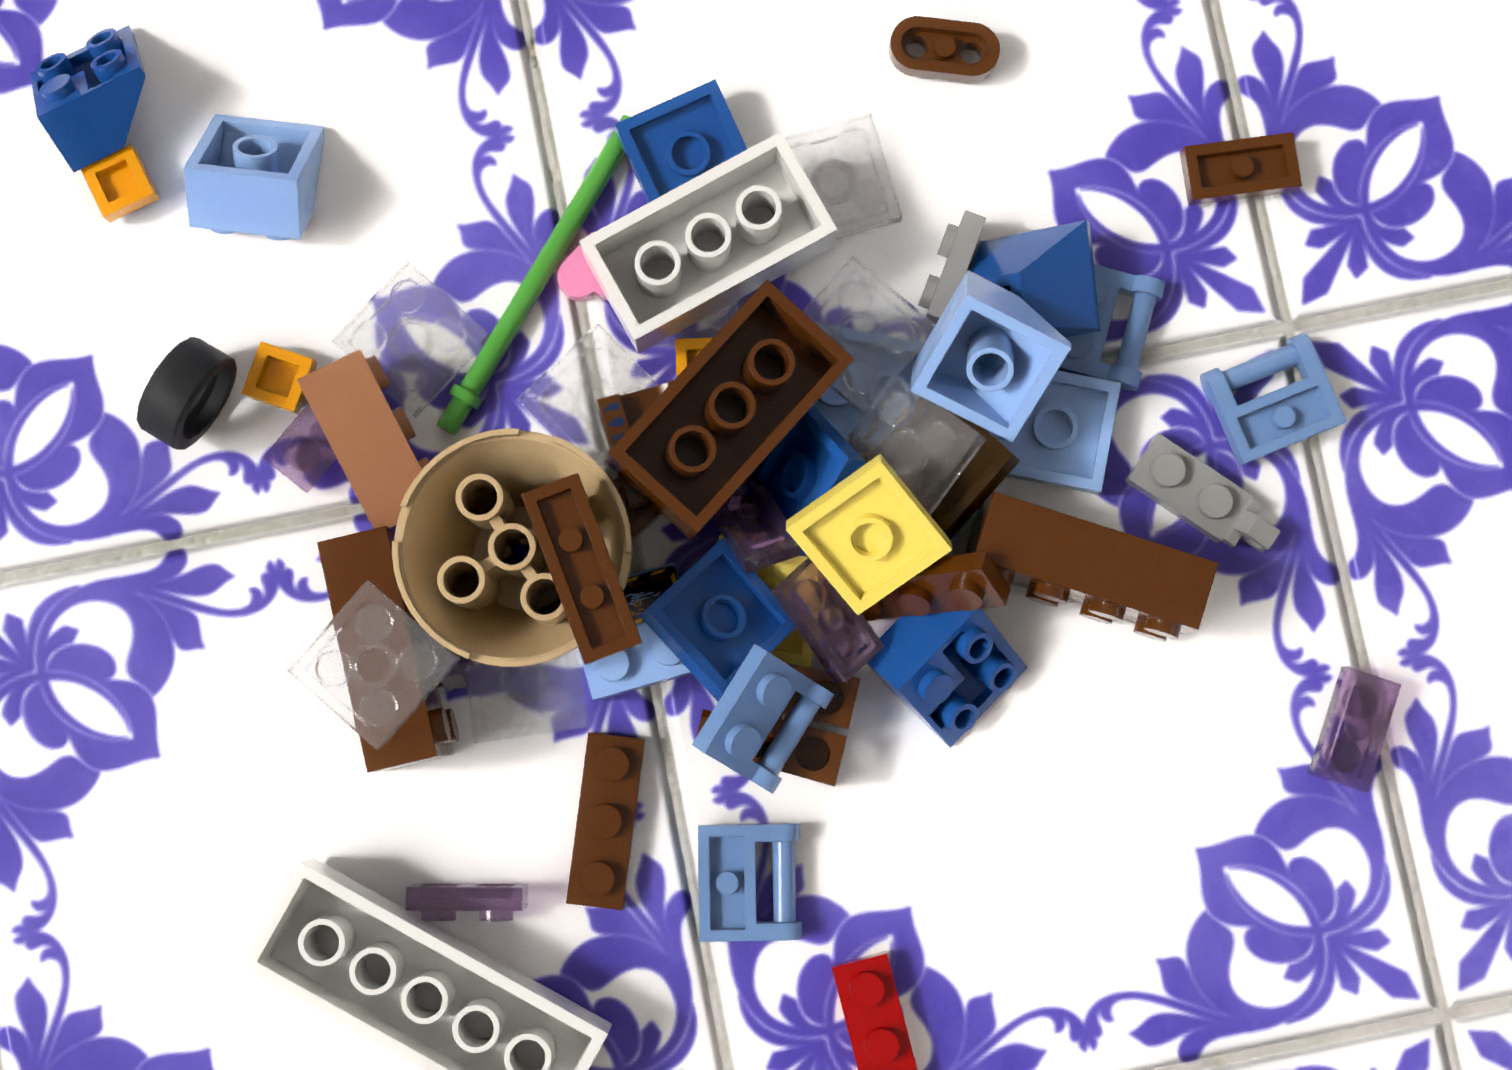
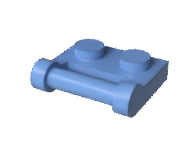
M1094 264L1101 331L1065 337L1071 343L1072 348L1058 371L1121 383L1120 389L1137 391L1142 377V372L1138 370L1154 305L1155 302L1162 301L1166 283L1155 277L1133 275ZM1119 293L1134 298L1116 365L1100 362Z
M1305 333L1288 338L1286 346L1227 370L1221 371L1219 368H1214L1200 375L1203 392L1214 407L1239 466L1347 422L1315 347ZM1293 366L1299 370L1302 380L1241 405H1237L1231 392Z
M754 644L692 745L709 757L774 794L782 781V778L778 776L819 708L822 707L826 710L834 694ZM795 691L801 694L759 763L753 761Z
M800 823L698 825L699 942L786 941L802 939V921L796 920L795 841H800ZM755 842H772L773 921H756Z

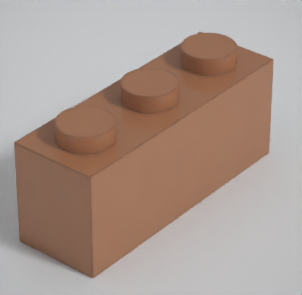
M358 349L296 380L373 529L383 526L391 528L397 525L402 508L400 504L405 493L416 476L430 461L427 457L417 461L407 441L416 437V434L403 408L399 406L391 410L381 390L390 386V383L377 357L373 355L365 359L361 349Z

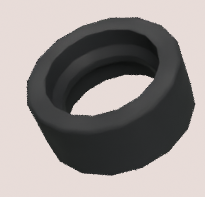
M189 337L180 342L165 356L143 391L136 419L140 428L176 450H185L196 443L214 423L230 396L237 373L235 359L200 338Z

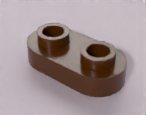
M913 16L902 20L894 28L889 43L891 62L903 74L913 77L975 83L987 78L995 69L1000 55L998 38L987 26L975 22ZM912 43H917L924 47L926 53L921 57H913L907 52L906 47ZM968 49L973 50L979 55L980 60L976 63H967L962 59L960 53Z

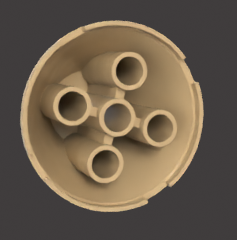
M505 428L478 433L456 442L435 456L420 471L400 504L402 508L396 525L394 541H392V560L397 585L405 604L419 625L433 639L462 657L500 667L536 665L561 657L578 648L521 494L578 473L624 591L632 559V537L627 511L611 479L589 455L568 441L556 436L553 437L516 428ZM519 544L524 545L529 550L527 557L522 562L511 565L510 563L517 558L513 549Z

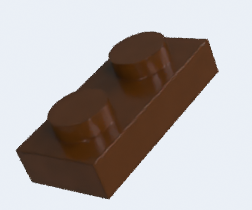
M1293 132L1184 146L1180 151L1188 206L1296 192L1302 186Z

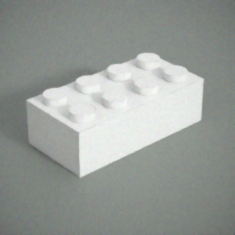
M780 131L579 240L587 264L637 353L640 354L755 291L766 280L771 282L835 247L838 229Z

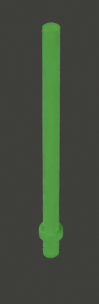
M623 115L620 121L629 118V116ZM615 130L601 150L460 386L454 384L448 394L452 396V399L436 425L453 436H456L471 409L478 410L483 402L479 398L480 394L623 159L625 152Z

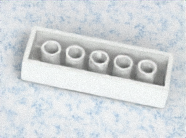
M315 858L299 862L241 965L247 971L424 1070H589L612 1026V1023Z

